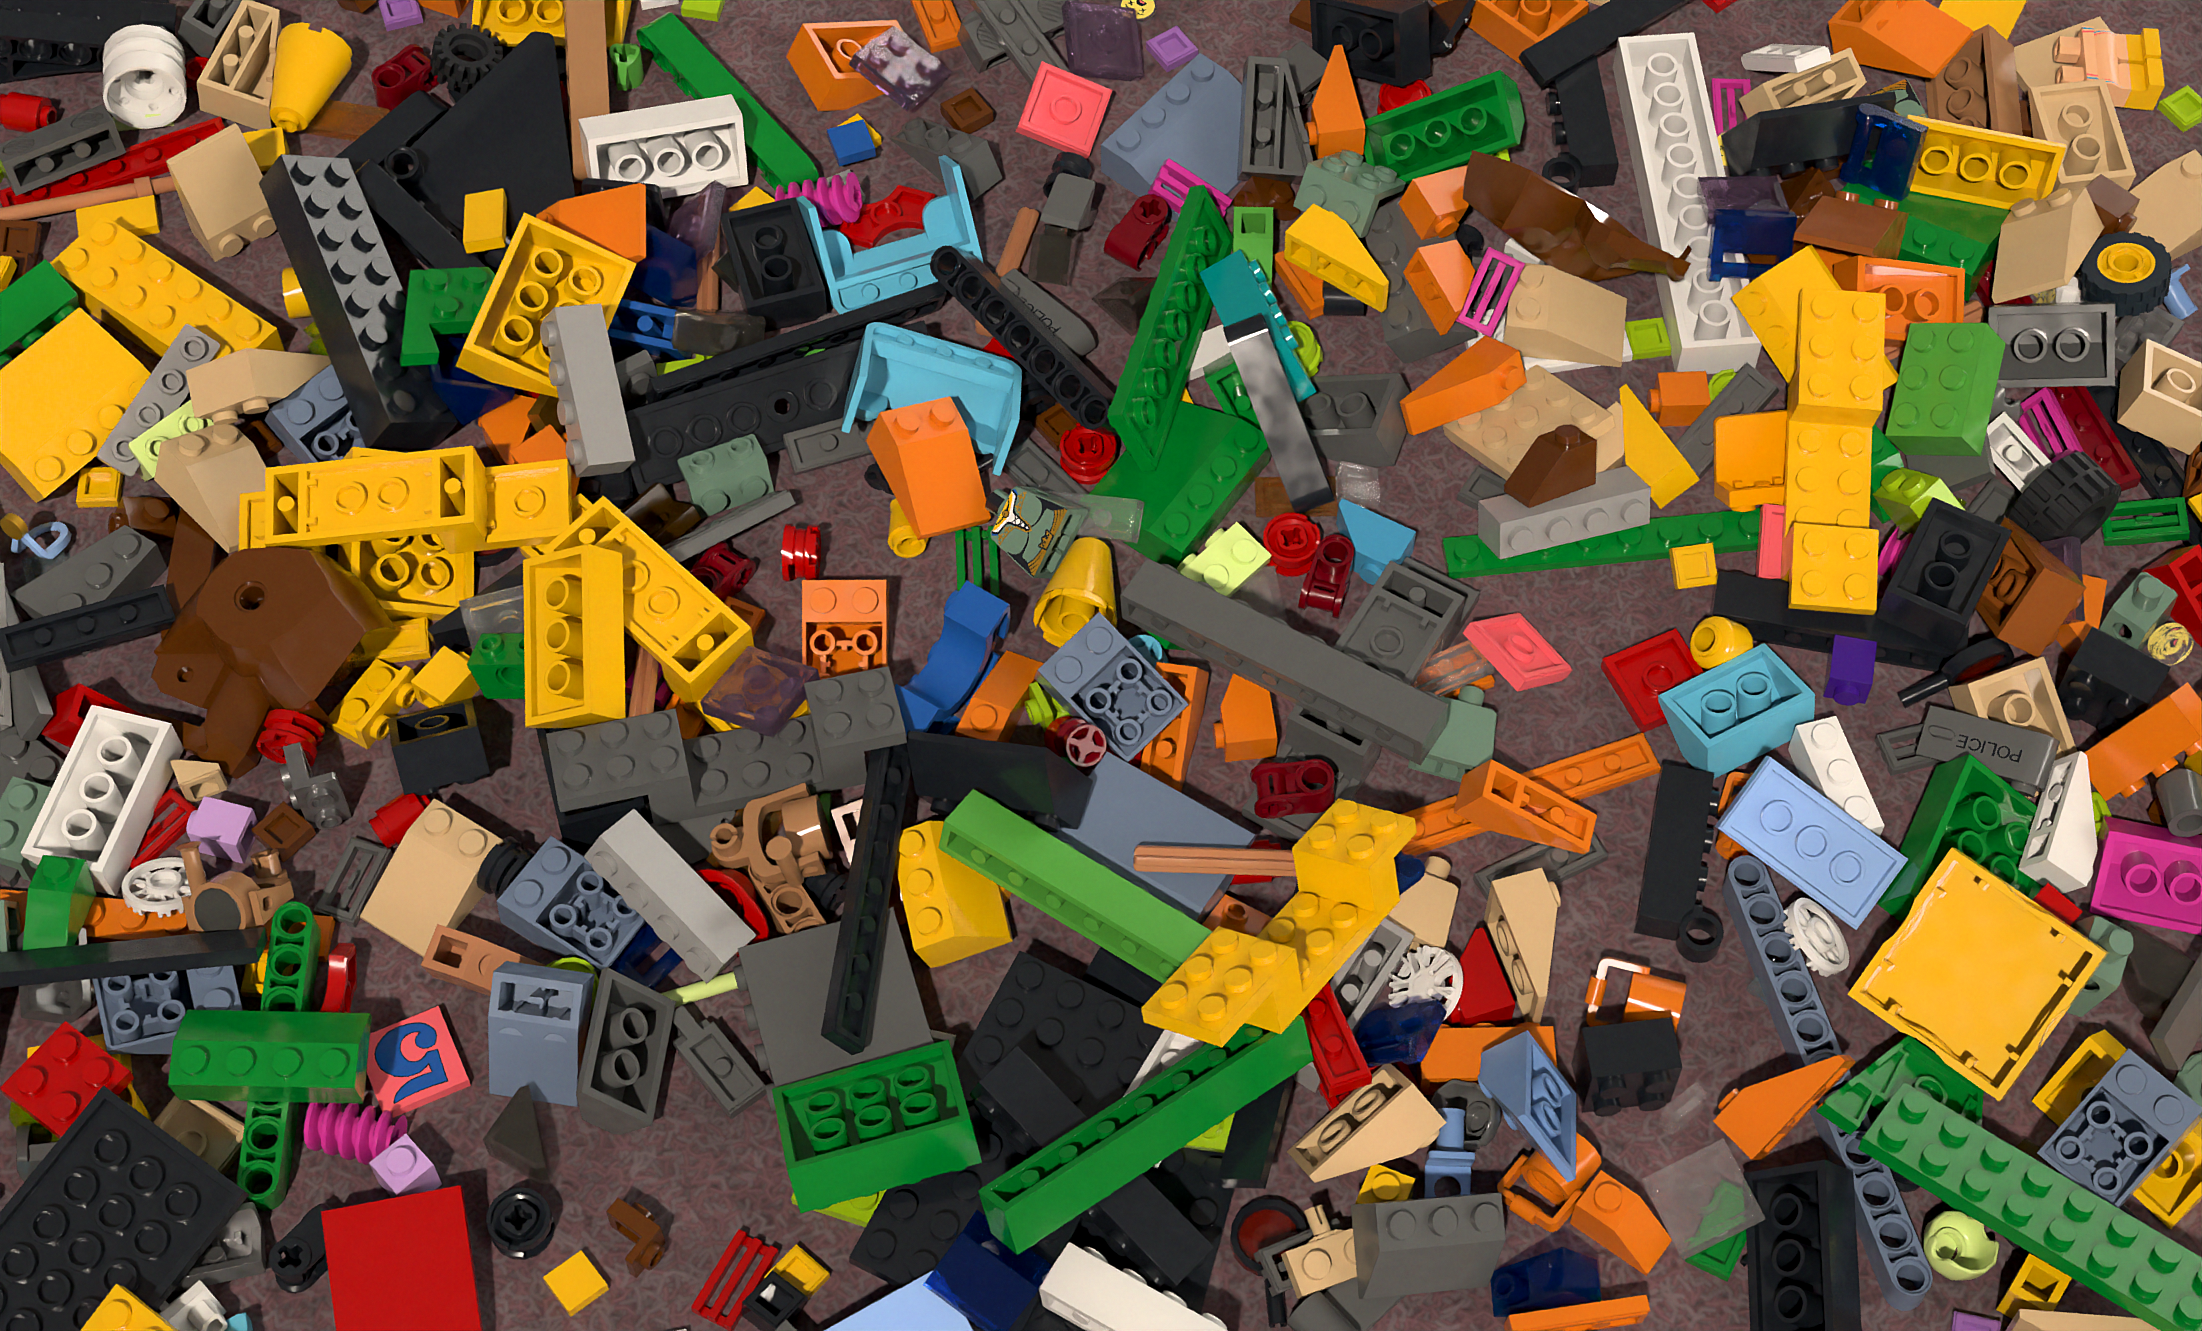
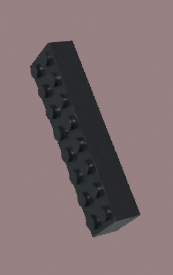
M281 154L260 180L259 186L365 447L378 450L432 449L437 447L458 421L434 364L401 366L400 364L406 296L349 159Z

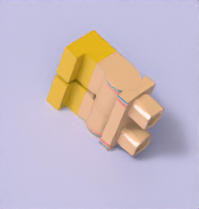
M2082 26L2077 37L2059 36L2054 46V61L2072 63V66L2060 65L2056 84L2105 79L2114 107L2154 110L2165 87L2162 59H2160L2161 48L2158 29L2143 28L2140 35L2115 34L2106 29L2094 31L2093 27Z

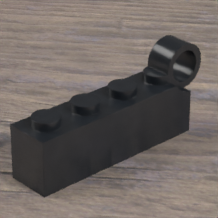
M1594 56L1545 85L1549 88V92L1546 93V112L1548 116L1554 115L1555 118L1551 128L1552 142L1554 146L1560 145L1561 152L1558 153V157L1552 158L1545 163L1542 177L1574 195H1577L1579 188L1614 186L1619 164L1597 57ZM1562 176L1569 179L1570 182L1559 183L1551 178Z
M1663 764L1657 783L1634 933L1672 941L1676 940L1677 950L1685 959L1694 963H1704L1712 960L1717 955L1724 935L1723 927L1719 920L1709 913L1702 912L1703 905L1695 903L1697 891L1704 892L1706 886L1708 866L1701 865L1703 853L1710 854L1714 829L1707 827L1708 816L1715 817L1720 791L1712 790L1714 773ZM1694 929L1702 930L1710 935L1713 942L1704 946L1697 945L1689 940L1686 933Z

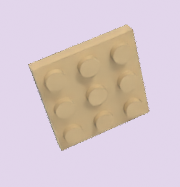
M1536 364L1525 371L1527 382L1501 403L1443 425V429L1451 442L1507 481L1538 436L1554 431L1559 426L1571 424L1592 438L1598 439L1615 427L1613 414Z

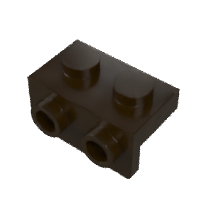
M657 482L652 484L621 511L660 547L690 533L691 527L701 519L693 505L673 501L664 486Z

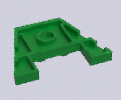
M489 267L410 270L400 355L401 366L437 364L440 352L433 335L470 333L495 278L494 272Z
M1908 1035L1863 1072L1847 1082L1841 1089L1829 1096L1818 1106L1816 1112L1851 1135L1859 1128L1870 1105L1882 1112L1902 1083L1905 1082L1982 1127L1984 1090L1945 1064L1936 1053ZM1950 1205V1206H1951L1952 1208H1954L1955 1210L1960 1211L1959 1209H1957V1208H1955L1954 1206Z

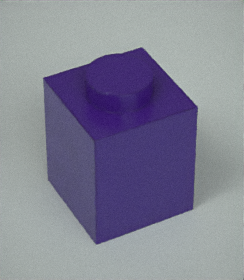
M1834 635L1827 657L1823 697L1833 698L1838 704L1846 706L1866 703L1873 683L1877 642Z

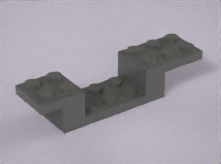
M1406 557L1401 565L1390 560L1333 649L1344 654H1353L1362 659L1366 665L1383 673H1392L1398 676L1405 684L1412 687L1430 658L1438 661L1444 657L1477 605L1480 592L1409 557ZM1296 704L1287 717L1285 744L1273 762L1288 763L1318 759L1328 763L1334 772L1333 805L1338 798L1353 800L1379 759L1381 746ZM1311 783L1306 786V788L1311 790H1318L1324 787L1320 783ZM1255 788L1242 809V816L1296 844L1326 811L1286 815L1275 819L1261 818L1254 812V804L1258 801ZM1270 788V793H1274L1273 788Z
M889 666L804 683L808 708L807 716L686 740L681 738L676 708L548 733L546 737L560 812L648 795L654 826L742 809L751 800L766 797L802 783H806L811 795L865 784L867 771L864 751L907 743L906 731Z

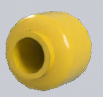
M1712 616L1700 622L1692 633L1690 641V651L1698 665L1707 670H1711L1753 649V638L1746 627L1741 623L1719 616Z

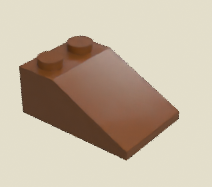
M1836 190L1835 198L1828 196L1820 198L1795 231L1793 240L1871 257L1898 260L1909 213L1897 211L1898 202L1875 198L1874 205L1872 206L1858 203L1859 194Z
M2005 517L2000 526L2012 530V533L1976 609L1998 639L2036 657H2040L2044 649L2055 641L2059 627L2068 614L2079 606L2086 587L2073 570L2014 521Z

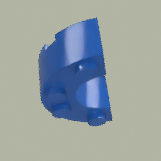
M967 580L960 591L955 590L949 596L944 607L942 634L928 654V663L919 674H915L909 680L907 685L901 687L896 684L894 687L906 735L908 730L949 735L961 720L954 716V714L963 703L968 706L972 696L995 667L1000 657L999 654L993 651L998 636L1003 639L1007 637L1011 615L1010 605L1007 602Z

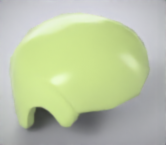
M1943 1211L1926 1225L1923 1240L1924 1254L1932 1268L1949 1280H1972L1986 1273L1997 1262L2000 1248L1999 1242L1990 1240L1984 1231V1224L1974 1218L1968 1217L1960 1211ZM1957 1247V1255L1953 1260H1951Z

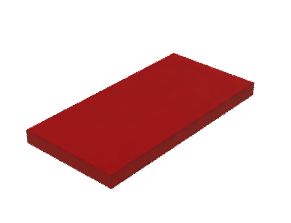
M461 1185L321 1211L336 1331H483L464 1193Z

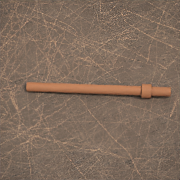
M149 176L136 178L134 183L2 207L0 208V220H24L177 190L171 176L150 180Z

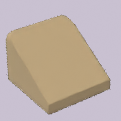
M189 760L170 761L184 797L191 804L202 800L204 796L210 797L228 788L227 781L218 763Z

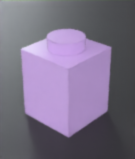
M204 796L198 810H194L190 814L186 831L191 842L201 841L198 847L200 853L244 864L255 841L251 829L259 822L253 808Z
M404 1134L369 1162L378 1183L392 1198L436 1190L442 1185L434 1164L407 1134Z

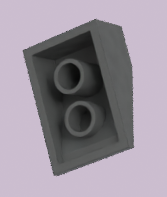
M1400 373L1310 377L1316 393L1298 402L1318 456L1355 467L1394 466L1407 432L1399 402L1410 394Z

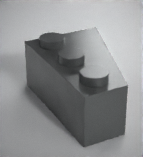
M1248 56L1243 65L1237 180L1248 181L1251 176L1300 185L1307 164L1313 161L1307 130L1304 128L1299 109L1300 104L1287 58Z
M124 525L9 595L21 618L29 621L150 588L165 572L167 566L156 543ZM90 651L79 653V655L85 658Z

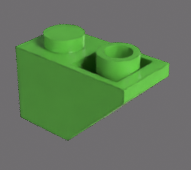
M1234 207L1232 253L1241 249L1248 262L1256 259L1267 278L1266 282L1271 290L1273 207Z

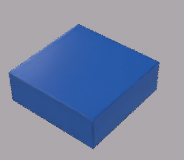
M863 119L827 129V138L839 167L876 156L875 146Z

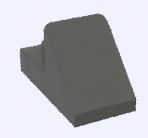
M1059 173L1042 211L1040 221L1074 230H1080L1093 225L1098 210L1091 208L1095 182Z

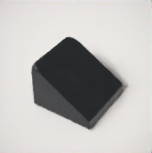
M772 1270L742 1302V1316L760 1331H775L785 1320L791 1324L794 1322L808 1301V1297Z

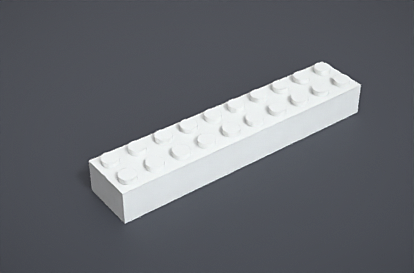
M1693 32L1618 37L1613 71L1648 243L1670 253L1676 258L1682 255L1688 245L1692 249L1685 260L1691 264L1684 275V279L1675 282L1667 274L1655 273L1665 327L1672 348L1671 356L1674 371H1706V374H1715L1722 370L1734 369V372H1739L1746 363L1755 369L1762 344L1731 298L1747 286L1749 280L1741 244L1739 243V234L1695 34Z

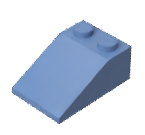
M1528 1030L1482 1052L1478 1083L1485 1096L1489 1099H1495L1502 1108L1504 1118L1510 1128L1519 1130L1527 1142L1567 1182L1576 1179L1575 1091Z

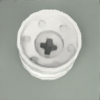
M145 24L126 26L113 33L105 43L103 51V100L107 111L116 120L130 127L151 129L163 127L175 121L184 111L187 99L185 80L186 59L182 44L172 33L160 27ZM146 114H161L159 116L145 117Z

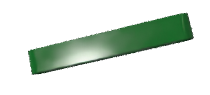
M667 12L636 31L637 39L642 49H648L654 55L651 58L665 73L669 71L675 78L672 81L686 96L691 95L695 100L732 94L742 113L746 160L752 166L756 165L763 172L760 175L774 190H776L778 185H781L786 194H788L789 183L797 182L802 192L804 180L810 179L813 184L818 181V171L806 153L672 12Z
M301 902L285 903L277 909L272 919L260 1011H280L283 1007L290 1005L296 1006L294 1012L312 1011L321 929L309 907ZM306 922V926L301 932L296 934L288 933L289 928L293 924ZM295 963L301 964L297 973L292 976H282L283 970L287 966ZM247 1102L237 1186L249 1194L246 1198L247 1202H253L259 1211L273 1210L279 1207L286 1198L300 1102H278L270 1106L265 1105V1102ZM272 1134L278 1135V1140L273 1147L265 1150L259 1149V1144L264 1137ZM266 1178L272 1179L271 1187L266 1192L253 1194V1188L258 1181Z

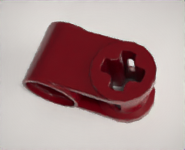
M410 44L404 47L397 55L373 70L371 79L376 104L381 110L391 112L414 92L424 90L428 93L440 84L437 81L438 75L433 76L431 72V60L424 55V50L419 45Z
M1147 194L1138 198L1120 223L1116 224L1109 233L1104 244V254L1140 272L1142 268L1139 266L1145 259H1151L1154 251L1168 234V223L1166 221L1168 205L1161 196L1155 194Z
M1333 534L1326 536L1320 541L1310 571L1307 573L1302 586L1298 604L1299 609L1305 610L1307 607L1331 612L1333 618H1340L1353 567L1354 547L1348 538ZM1331 558H1336L1341 560L1342 562L1331 563L1327 560Z
M721 541L711 546L688 572L724 603L727 596L732 597L735 593L740 592L752 579L756 570V563L750 558L742 559L729 550L728 544Z
M1311 759L1288 763L1269 762L1255 766L1250 772L1251 781L1256 784L1258 800L1254 804V812L1261 818L1275 819L1286 815L1320 813L1330 808L1334 801V772L1331 766L1322 760ZM1311 783L1324 785L1323 788L1318 790L1306 788ZM1270 788H1273L1274 793H1270Z

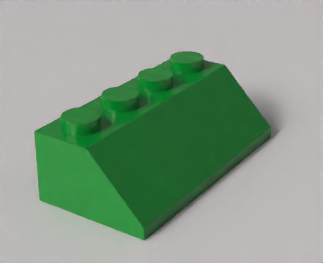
M1501 70L1363 120L1365 124L1364 153L1366 162L1374 167L1384 166L1394 170L1397 173L1396 177L1405 181V185H1407L1415 178L1446 171L1469 163L1472 150L1491 155L1519 145L1525 117L1517 83Z
M187 1010L173 1039L168 1085L179 1100L363 1104L372 1016L370 1013Z

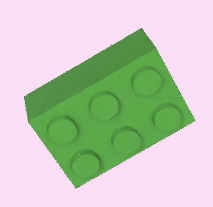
M1910 323L1885 436L1905 455L1981 456L2006 343L1987 323Z

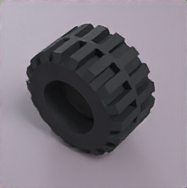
M2075 452L2053 463L2030 483L2013 506L2009 519L2019 525L2053 555L2060 558L2078 548L2103 525L2117 505L2122 492L2121 486L2085 452Z

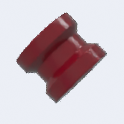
M1081 718L1065 720L1059 725L1054 736L1057 752L1078 766L1088 767L1095 765L1101 760L1106 751V738L1101 729Z

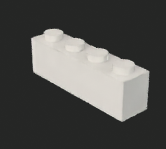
M1070 1242L1038 1287L1043 1307L1086 1331H1228L1227 1326L1217 1317L1209 1313H1204L1202 1316L1188 1309L1186 1303L1176 1294L1169 1291L1160 1293L1147 1286L1144 1278L1136 1272L1126 1268L1120 1271L1109 1265L1106 1258L1095 1249L1084 1247L1082 1250Z

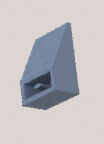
M332 364L269 409L264 420L282 443L304 464L342 460L352 447L366 448ZM386 450L408 453L407 450Z
M1100 612L1037 670L1034 677L1074 718H1081L1101 729L1106 738V746L1127 763L1189 705Z
M553 836L547 839L497 900L502 924L547 951L564 958L576 957L586 960L595 968V971L600 973L602 969L609 968L646 922L636 910L630 908L625 903L623 897L605 878L599 876L594 871L592 865L582 855Z
M510 961L504 962L493 971L488 1012L489 1094L578 1107L576 1090L587 1042L595 974Z
M233 965L92 979L108 1054H172L173 1039L187 1010L243 1011Z
M2128 1048L2037 1154L2066 1178L2115 1207L2120 1208L2202 1120V1107Z

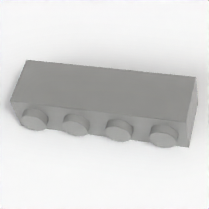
M598 303L554 307L542 321L540 336L543 345L548 347L551 360L549 364V378L551 384L557 387L559 397L557 415L560 424L565 425L568 438L566 457L570 465L574 466L576 478L621 473L635 461L602 305Z
M1624 466L1596 473V484L1532 508L1526 507L1508 494L1478 501V537L1499 559H1504L1650 524L1651 487L1630 467Z
M632 809L600 835L584 856L592 865L594 871L611 884L623 897L625 903L630 908L636 910L654 929L656 935L661 940L667 942L685 961L687 967L692 972L698 974L706 984L739 956L737 948L748 946L757 936L635 809Z
M1386 918L1350 956L1329 982L1353 1035L1403 962L1402 959L1406 957L1414 938L1412 934ZM1313 1062L1297 1071L1294 1076L1295 1081L1316 1093L1322 1083Z

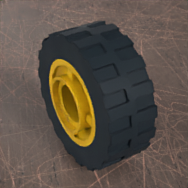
M2120 231L2115 234H2105L2102 238L2095 241L2080 265L2078 286L2079 290H2081V296L2084 301L2087 300L2088 302L2115 301L2116 317L2128 315L2134 317L2144 312H2151L2154 310V307L2160 306L2164 302V297L2169 292L2172 270L2170 253H2167L2166 247L2162 243L2156 242L2155 238L2143 236L2141 233Z

